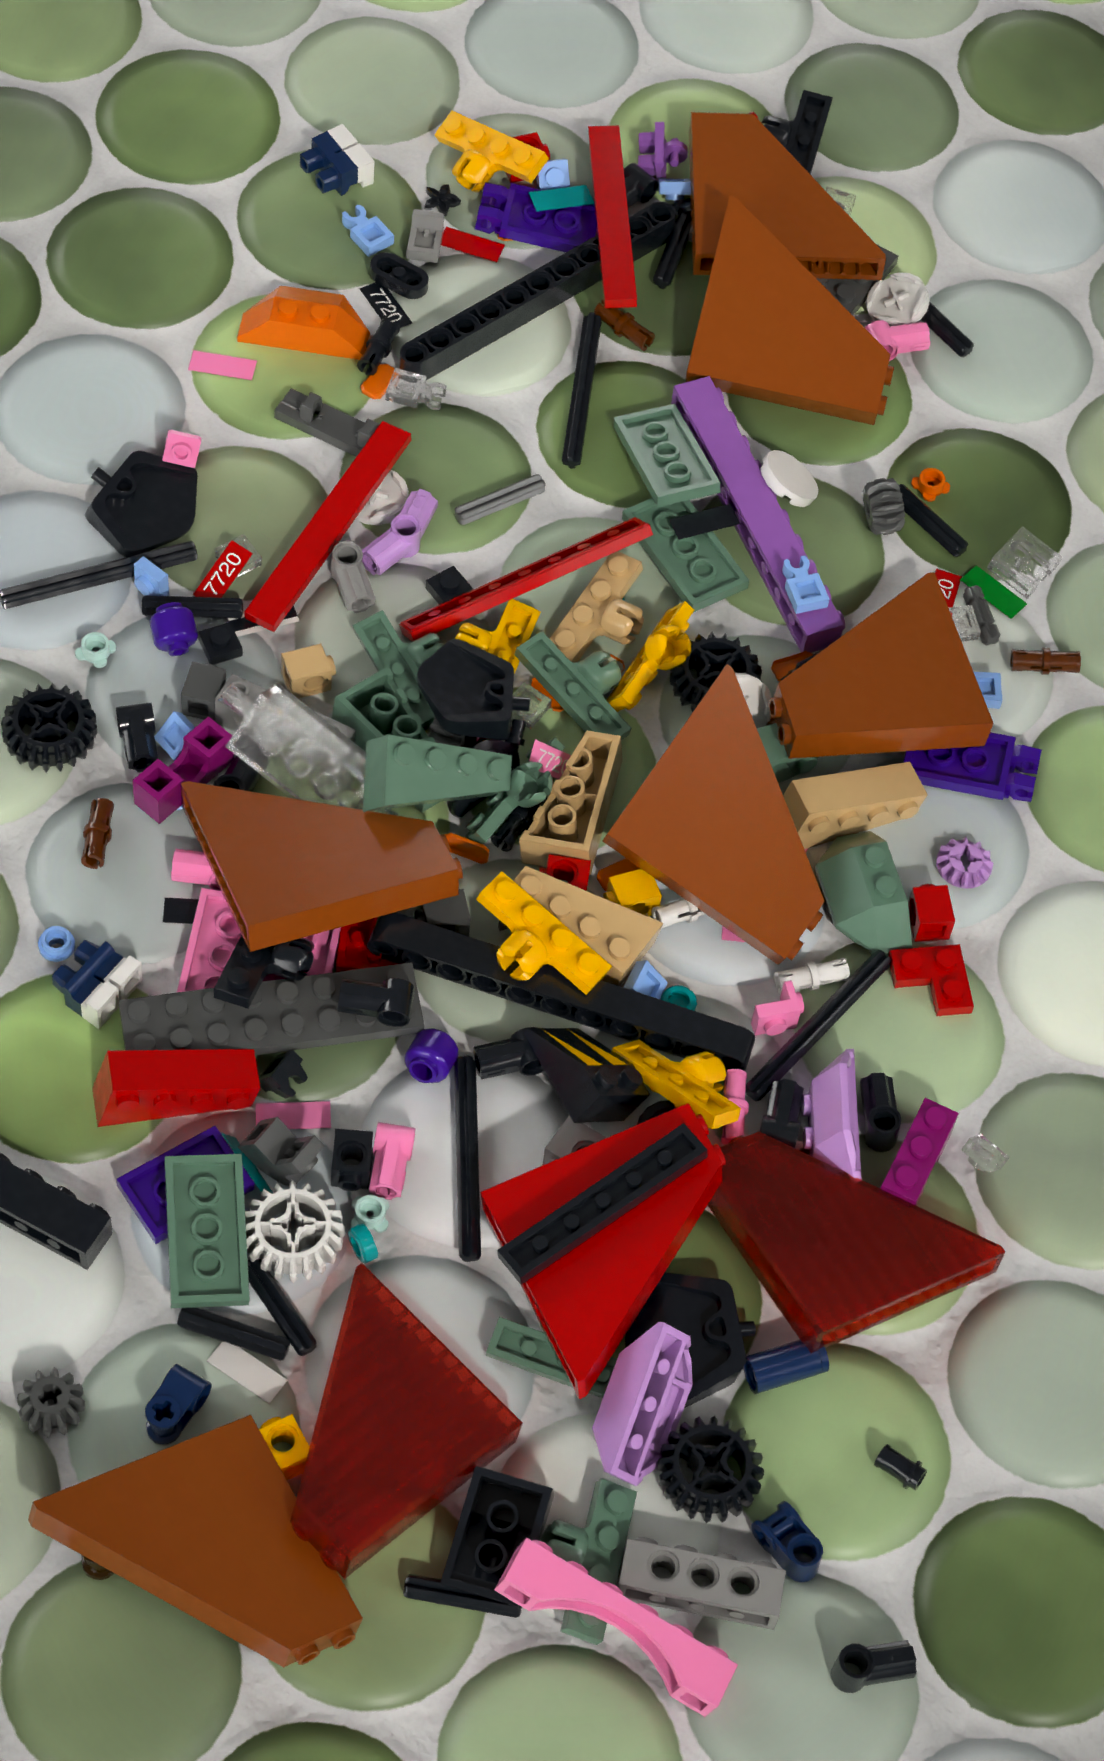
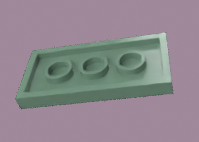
M675 404L614 417V429L657 507L720 493L721 482Z
M650 498L623 510L622 520L624 522L636 517L650 524L653 535L639 541V543L682 602L686 601L694 609V612L748 589L750 580L713 531L678 540L669 519L698 512L690 500L657 507L653 498Z
M242 1154L165 1156L171 1308L249 1305Z

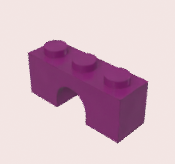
M209 716L183 737V749L171 765L167 766L157 759L133 779L134 804L158 824L183 805L181 783L190 781L207 784L230 765L234 759V736Z
M924 1099L881 1185L875 1203L876 1207L909 1222L934 1165L938 1162L952 1134L959 1115L958 1112L930 1099Z

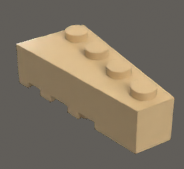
M594 731L585 732L567 761L565 771L560 779H556L552 785V791L543 806H539L534 814V821L529 829L524 830L519 838L522 863L547 867L549 854L591 860L589 873L591 875L623 761L621 736Z
M904 762L792 780L783 797L805 850L834 841L840 836L860 833L901 819H909L918 813L928 794L912 764Z
M525 866L513 880L612 966L602 981L617 986L623 984L630 975L636 961H641L652 947L663 925L660 921L528 866Z

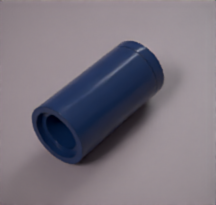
M812 1335L746 1356L743 1370L751 1391L754 1394H759L828 1372L829 1359L821 1338L818 1335Z

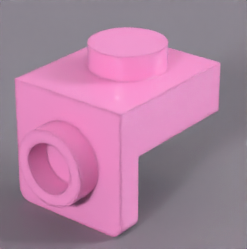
M168 430L162 461L195 468L201 445V437Z
M792 981L784 982L780 1001L755 1005L751 1021L755 1036L761 1034L773 1036L781 1034L785 1030L797 1028L800 1014L804 1013V1002L801 993L795 992Z

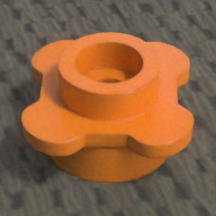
M936 468L924 469L919 477H914L911 481V486L920 491L925 501L932 502L936 499V496L947 494L950 491V484L945 482V475Z

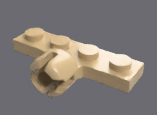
M618 551L610 554L549 638L573 663L578 662L597 636H605L621 644H631L635 637L629 635V633L635 635L640 633L644 622L642 608L622 599L642 572L643 566L641 561Z

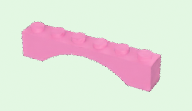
M526 1537L516 1548L494 1589L528 1611L543 1609L572 1610L594 1616L613 1625L631 1638L650 1658L661 1675L669 1695L704 1717L718 1707L738 1664L728 1659L727 1653L722 1649L712 1645L706 1646L693 1638L692 1632L687 1628L677 1624L671 1625L658 1617L657 1611L643 1603L636 1604L623 1596L622 1590L608 1582L598 1581L588 1575L585 1567L574 1561L563 1560L553 1554V1550L549 1545L539 1540H530Z

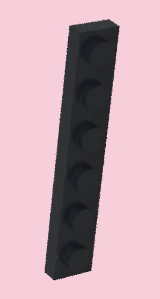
M683 1123L498 1249V1258L521 1285L706 1159L708 1157L706 1147Z

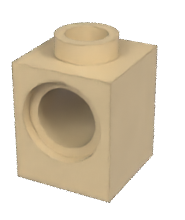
M321 643L281 653V674L292 700L331 691L332 676L336 675V668L332 656H326Z

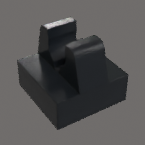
M294 1050L277 1055L260 1075V1087L265 1092L272 1091L285 1099L293 1097L296 1092L289 1086L288 1078L294 1079L297 1084L304 1083L308 1079L307 1074L300 1065L303 1059Z

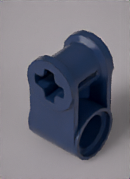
M175 1364L146 1405V1431L149 1438L161 1445L170 1444L179 1438L194 1414L206 1402L211 1391V1382L181 1365Z
M782 1501L777 1505V1511L762 1522L756 1520L751 1524L752 1533L765 1551L771 1554L783 1570H786L787 1576L792 1580L807 1582L817 1575L823 1555V1546L789 1503ZM794 1554H808L812 1561L801 1562L795 1558Z

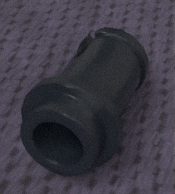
M888 1444L883 1447L874 1463V1466L877 1468H881L903 1482V1488L905 1489L910 1487L916 1490L927 1473V1470L922 1467L923 1463L921 1461L913 1462Z

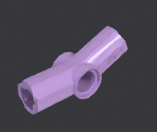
M422 489L411 491L400 514L392 520L391 528L362 550V562L365 569L373 576L375 574L381 575L401 558H409L418 553L420 540L438 507V500L430 492Z

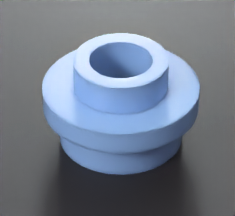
M49 927L38 940L39 952L49 961L59 962L66 960L75 950V939L64 927ZM56 943H59V944H62V945H63L62 947H59V948H52V947H51L53 944H56Z

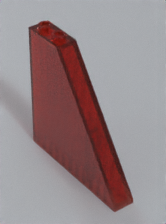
M759 1131L746 1137L743 1135L737 1136L728 1144L720 1147L726 1161V1165L722 1166L723 1181L708 1203V1207L810 1353L824 1346L827 1348L996 1273L1006 1252L997 1243L859 1178H854L840 1169Z
M363 1263L356 1267L290 1519L296 1535L301 1540L308 1541L319 1552L323 1563L329 1569L336 1570L344 1579L471 1479L475 1466L486 1467L516 1443L523 1422Z

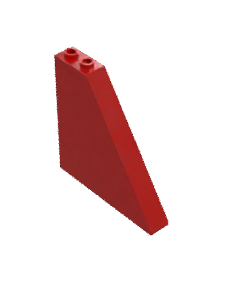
M689 1103L480 1192L483 1211L500 1245L503 1247L683 1123L707 1149L708 1157L521 1285L579 1399L586 1397L723 1181L722 1166L726 1165L724 1154L718 1144H711L707 1137L709 1130L701 1114L695 1115Z

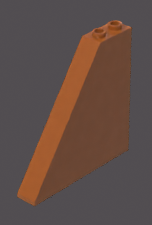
M691 112L689 153L693 275L711 274L729 195L737 197L815 278L882 280L886 254L754 114Z
M729 195L689 360L686 382L710 376L715 387H719L725 393L874 425L876 416L884 415L887 396H882V390L884 385L890 386L894 371L893 366H888L891 354L737 197Z
M934 572L924 575L781 680L777 685L774 697L769 700V713L771 718L776 720L778 740L781 745H784L788 759L985 746L994 724Z
M727 664L607 833L603 842L779 965L786 957L792 961L804 944L799 938L806 929L812 932L821 920L823 914L818 910L825 901L735 672Z
M190 781L181 783L183 809L250 952L459 895V879L463 878L461 864L457 857L452 858L445 834H439L433 821L372 811L363 812L360 809Z
M251 1415L32 1503L28 1521L34 1529L282 1667L295 1662L298 1665L306 1664L315 1659L320 1654V1651L331 1646L334 1649L342 1648L356 1638L355 1634L363 1618Z

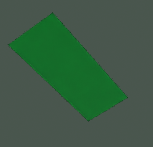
M977 565L960 579L968 587L980 586L985 596L983 598L1010 619L1027 605L1025 601Z

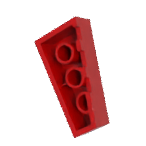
M254 1049L107 1051L92 1087L97 1127L251 1107L260 1090Z

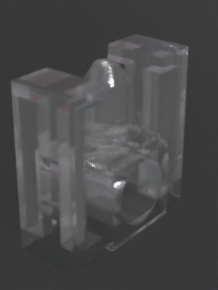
M1022 526L992 557L987 569L1024 598L1028 599L1035 592L1040 581H1044L1047 574L1050 576L1057 568L1063 557ZM1034 558V559H1035L1036 561H1038L1041 565H1043L1045 568H1047V571H1045L1041 566H1039L1037 563H1035L1032 559ZM1024 570L1026 573H1028L1030 576H1032L1035 580L1033 581L1031 578H1029V577H1028L1026 574H1024L1022 571Z

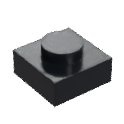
M454 565L427 579L425 586L426 590L439 605L473 590Z
M231 622L198 631V640L209 664L215 665L243 656V648Z

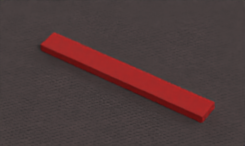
M619 125L588 126L605 308L637 307Z
M381 422L244 611L245 619L272 632L276 631L329 557L334 546L339 543L412 441L411 433L387 422Z
M636 517L631 518L400 622L399 626L402 635L414 642L429 633H438L652 536L651 526Z

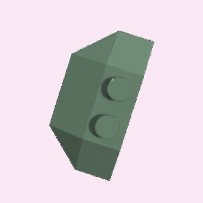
M871 831L837 837L815 866L835 928L858 945L870 950V954L877 950H882L886 955H889L890 950L913 948L908 900L887 842Z

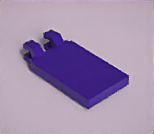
M485 183L475 230L488 234L495 231L496 234H499L498 237L562 252H568L596 235L595 204L536 211L529 192L542 190L514 183L510 184L509 189L502 185Z
M990 732L985 746L906 751L904 762L912 764L922 785L999 800L1009 798L1010 795L1014 800L1031 802L1036 777L1014 771L1016 768L1022 773L1037 774L1042 749L1015 745L1016 737Z

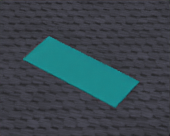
M587 185L529 192L536 211L595 204Z
M221 1133L234 1153L242 1154V1165L259 1190L262 1192L265 1189L273 1194V1191L256 1166L238 1148L240 1143L237 1138Z

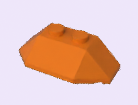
M279 286L243 313L237 342L359 360L367 349L366 342L370 337V331L344 295Z

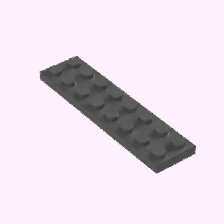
M412 963L305 976L301 981L288 978L263 981L249 1009L215 999L214 988L119 1000L125 1050L254 1049L255 1055L413 1035L424 1030L423 1015ZM343 978L381 984L383 981L391 978H399L411 982L415 987L409 1024L403 1027H391L380 1023L377 1017L338 1012L339 993Z

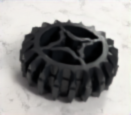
M711 632L707 639L698 634L695 642L691 641L690 655L683 664L670 669L669 681L670 685L673 686L674 696L680 697L681 706L691 704L693 713L727 664L733 668L734 672L746 673L759 680L761 679L762 669L758 665L757 655L751 654L750 645L740 646L739 637L734 641H730L726 633L721 638H716L713 632ZM692 668L697 671L698 678L696 679L690 673Z
M52 682L49 689H43L38 684L34 692L25 688L22 693L23 698L13 696L12 706H6L4 711L5 717L1 721L2 739L5 745H7L10 756H16L20 765L28 762L32 771L40 765L46 773L51 766H56L61 772L63 764L68 763L74 767L77 762L76 757L85 759L87 750L93 749L94 738H96L98 732L97 725L95 724L97 722L94 710H91V704L88 699L82 700L79 690L70 694V689L67 685L61 690H57ZM70 720H73L77 725L73 732L68 729L67 723ZM26 723L31 726V733L28 736L22 731Z
M715 1415L710 1418L709 1425H705L700 1416L695 1418L693 1428L684 1421L680 1425V1433L672 1431L668 1436L669 1444L664 1443L661 1446L660 1454L663 1458L658 1459L657 1469L662 1472L658 1478L659 1485L668 1486L664 1492L665 1498L672 1499L677 1497L674 1506L676 1511L683 1509L685 1506L690 1508L688 1513L690 1520L696 1516L697 1512L704 1513L703 1519L705 1523L710 1522L712 1514H716L721 1522L726 1521L728 1511L736 1517L739 1516L742 1512V1505L749 1508L753 1504V1495L759 1494L762 1486L759 1480H762L764 1476V1468L758 1466L763 1459L762 1453L753 1452L757 1445L755 1439L744 1441L745 1428L738 1429L736 1432L732 1431L733 1423L731 1419L725 1422L724 1427L717 1425L718 1420ZM702 1445L716 1446V1448H705ZM731 1455L740 1467L741 1481L733 1476L734 1471L727 1465ZM681 1457L688 1462L687 1467L694 1473L690 1483L687 1482L681 1472L679 1465ZM719 1462L716 1473L713 1468L712 1473L707 1471L702 1476L704 1466H706L708 1470L709 1466L715 1467V1465ZM705 1490H715V1491H717V1492H719V1493H718V1494H711V1493H705L704 1491H705Z

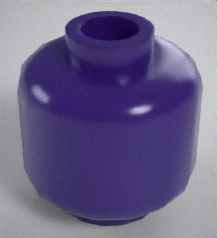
M171 602L160 605L156 608V613L150 618L149 623L156 648L169 652L170 656L186 654L189 652V647L195 644L198 639L194 615L191 609L183 607L182 603Z
M434 1028L424 1029L417 1033L405 1054V1065L411 1076L422 1083H439L446 1079L456 1062L458 1047L446 1032Z

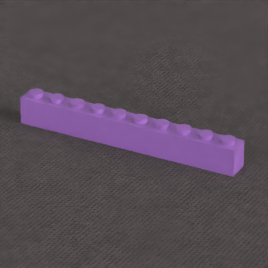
M710 376L674 385L671 404L677 406L721 482L720 493L717 495L723 505L731 504L740 524L734 525L798 648L801 652L807 651L810 653L825 649L841 637L842 631L845 629L843 614L840 610L835 609L831 601L829 588L825 584L824 587L830 599L827 608L795 613L785 590L787 578L783 575L782 569L785 559L790 561L792 567L800 568L801 556L805 555L807 557L800 535L794 533L787 511L781 509L776 494L766 484L761 474L760 468L762 465L759 460L754 459L750 452L747 437L745 435L742 436L737 428L734 413L728 411L724 404L721 389L715 387ZM808 559L810 563L808 573H817L814 561Z

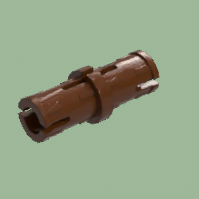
M600 302L594 310L595 315L601 316L602 321L615 330L614 334L620 338L624 336L642 351H645L647 346H651L655 339V334L636 322L632 314L629 312L624 313L618 308H605Z
M1050 648L1034 651L1012 649L1010 667L1011 671L1041 672L1042 675H1049V672L1079 673L1081 653L1080 651H1050Z
M98 798L97 801L94 799L91 802L90 818L83 830L85 845L81 863L91 869H98V866L100 868L103 867L106 846L112 838L110 823L114 804L106 798Z

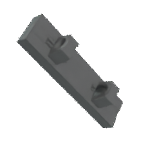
M292 388L274 410L275 419L356 457L379 426V423L367 419L365 423L322 403V397L310 392L309 396ZM315 413L317 414V417L313 420V415Z

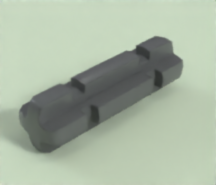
M978 585L969 586L964 590L963 598L966 605L970 607L968 610L977 631L981 632L979 637L986 646L996 644L999 641L1000 632L997 625L993 624L995 620L987 601L982 599L985 597L983 591Z

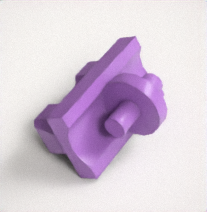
M655 122V132L639 133L640 154H655L638 155V166L651 176L656 175L657 181L658 178H667V163H670L672 167H677L679 163L687 159L688 148L683 142H680L677 138H672L669 142L665 139L664 122Z

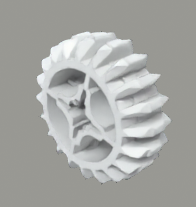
M292 1180L289 1184V1189L283 1190L282 1186L277 1182L274 1186L273 1194L263 1189L260 1193L261 1201L252 1199L250 1202L251 1211H245L247 1253H251V1262L261 1259L262 1270H268L269 1272L272 1269L275 1270L274 1278L277 1281L283 1277V1274H289V1279L292 1283L296 1281L297 1274L303 1273V1276L309 1281L312 1278V1269L323 1274L326 1270L325 1262L334 1264L336 1252H340L343 1248V1240L341 1238L345 1235V1226L341 1224L343 1221L341 1210H335L336 1202L333 1198L324 1200L325 1192L322 1188L315 1193H311L309 1182L303 1186V1189H297L296 1183ZM281 1212H285L284 1215L280 1217L272 1218L273 1216ZM301 1212H305L314 1218L306 1217ZM291 1221L295 1222V1230H297L295 1242L291 1241V1233H289ZM271 1245L280 1246L284 1248L286 1252L280 1251ZM307 1245H314L312 1248L300 1252L303 1247Z

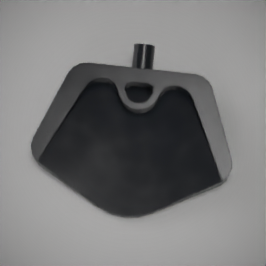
M135 451L130 454L112 477L98 467L91 478L103 488L88 507L85 517L124 557L145 553L175 541L190 531L194 523L198 478L195 468L162 461V456L145 451Z
M449 640L423 662L418 669L416 676L417 684L440 726L449 733L507 740L510 736L512 710L529 712L530 698L513 696L514 668L511 663L462 640Z
M665 1272L627 1331L625 1348L658 1322H664L691 1337V1346L688 1349L692 1361V1387L684 1407L686 1408L732 1385L736 1381L746 1363V1353L742 1337L755 1336L756 1326L754 1321H739L733 1289L727 1281Z

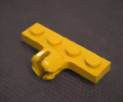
M454 111L449 113L434 134L439 142L463 152L454 165L452 174L456 176L457 181L468 190L472 188L471 191L475 193L482 191L485 183H488L497 171H505L532 183L549 159L544 151Z
M511 599L508 601L499 624L494 631L488 632L467 622L460 626V631L456 634L455 639L467 642L508 661L513 666L515 674L520 662L514 655L516 648L530 639L541 611Z
M686 601L665 612L622 676L619 685L614 688L606 700L616 712L625 708L630 710L641 700L642 694H640V691L658 674L657 669L665 671L683 664L690 655L691 641L684 632L690 625L687 621L694 612V609Z
M503 871L479 893L476 900L512 932L497 951L498 963L504 971L515 960L518 962L519 966L510 974V977L516 980H529L543 965L549 964L587 995L612 968L606 960Z
M641 1040L612 1047L613 1052L634 1065L635 1069L641 1074L643 1083L650 1090L661 1094L674 1103V1106L677 1108L689 1103L695 1115L701 1114L708 1128L716 1129L738 1121L741 1108L718 1093L724 1086L717 1082L725 1080L726 1070L722 1060L719 1057H714V1054L701 1052L687 1056L681 1062H674Z

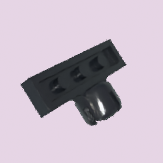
M803 90L796 116L792 121L769 115L765 116L761 123L765 124L764 126L811 175L833 97Z
M241 935L214 987V998L249 1009L266 975L275 974L276 976L295 981L303 980L307 976L303 972H308L313 962V942L306 938H299L250 952Z

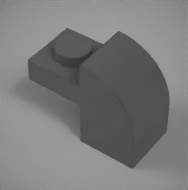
M278 1117L261 1120L238 1146L257 1168L286 1186H289L292 1180L297 1184L318 1162L316 1156L324 1147L323 1143L315 1135L297 1138Z

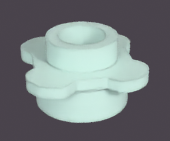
M92 632L83 637L81 647L76 649L75 656L80 661L86 660L93 663L94 667L102 668L106 666L108 656L116 651V644L114 641L108 640L104 634Z
M366 1195L353 1199L351 1206L355 1213L354 1218L351 1220V1227L363 1223L368 1229L375 1230L378 1233L387 1230L388 1221L385 1219V1215L389 1209V1202L385 1198ZM368 1212H372L374 1215L372 1217H368L366 1214Z

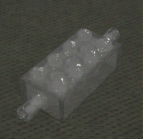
M233 683L225 688L222 692L224 696L221 695L218 701L242 718L241 724L227 743L226 748L290 798L363 810L366 752L279 683L260 693L256 701H253ZM389 808L372 811L399 816L397 812Z

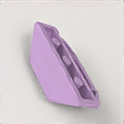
M846 1049L812 1079L808 1094H803L801 1101L802 1116H808V1127H804L803 1148L810 1151V1164L848 1198L857 1197L862 1183L854 1049Z
M664 1322L656 1323L619 1353L592 1427L604 1472L634 1486H637L643 1481V1477L657 1468L658 1459L663 1458L660 1454L661 1446L664 1443L669 1444V1434L672 1431L676 1432L692 1387V1361L688 1349L691 1346V1337Z

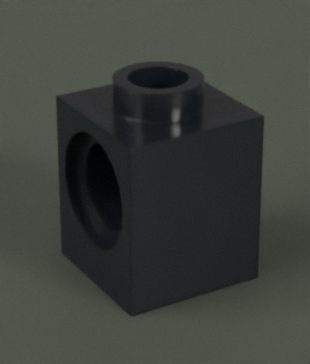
M335 1129L331 1186L339 1187L345 1191L369 1189L373 1145L372 1131ZM355 1159L360 1163L350 1166L345 1164L344 1161Z

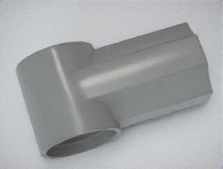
M342 541L334 546L332 551L331 576L338 583L346 609L354 613L363 612L370 606L375 605V596L362 562L363 552L361 547L355 542Z

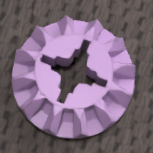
M967 837L957 841L952 838L948 844L942 845L936 859L938 872L943 879L959 888H975L982 885L990 877L993 867L990 851H985L981 847L980 841L973 843L968 841ZM963 854H966L970 862L967 871H964L963 863L960 861Z

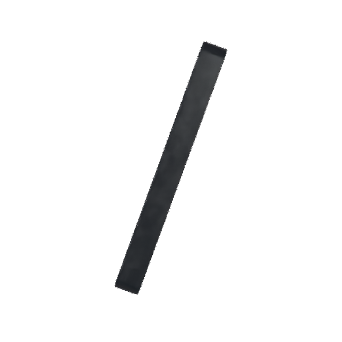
M656 202L629 217L633 262L667 243L670 234L673 232L676 218V210L671 204ZM598 235L405 343L400 349L399 377L401 380L410 385L421 384L601 281Z
M396 912L377 917L366 944L367 949L372 954L377 956L382 954L381 958L398 964L412 963L413 969L630 1041L641 1040L651 1048L681 1058L701 1052L712 1053L714 1057H719L722 1060L726 1072L728 1069L746 1071L755 1043V1035L744 1027L602 980L585 995L549 964L543 965L529 980H516L510 977V974L519 964L515 960L504 971L497 960L499 946Z

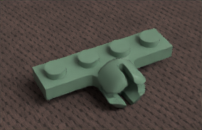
M383 610L352 625L356 636L377 671L379 672L387 666L390 668L394 675L393 681L398 688L403 689L408 697L407 703L414 714L418 713L424 722V730L430 728V724L435 719L434 713L417 684L416 676L422 663L444 645L438 642L441 638L436 633H429L412 643H404L399 638Z
M543 631L516 648L514 655L584 732L594 731L621 736V740L630 734L632 728L603 696L619 685L622 676L620 667L615 660L604 666L603 662L611 657L609 653L595 651L580 662L573 663Z
M556 737L545 743L561 751L565 748ZM532 748L526 754L528 759H530ZM529 760L511 771L510 790L492 795L487 800L486 804L489 808L484 814L478 813L467 824L466 828L469 832L465 838L484 844L517 806L529 808L544 801L552 791L553 780L551 773L548 770L544 773L539 772L543 765L538 762H529Z
M499 1317L486 1350L487 1357L573 1387L545 1332ZM610 1358L589 1391V1394L600 1398L604 1397L617 1359Z
M601 1478L595 1483L585 1527L580 1528L558 1519L547 1526L540 1541L549 1545L553 1550V1554L563 1560L574 1561L585 1567L588 1575L598 1581L608 1582L616 1586L637 1491ZM565 1610L560 1632L598 1645L603 1642L607 1622L588 1614Z

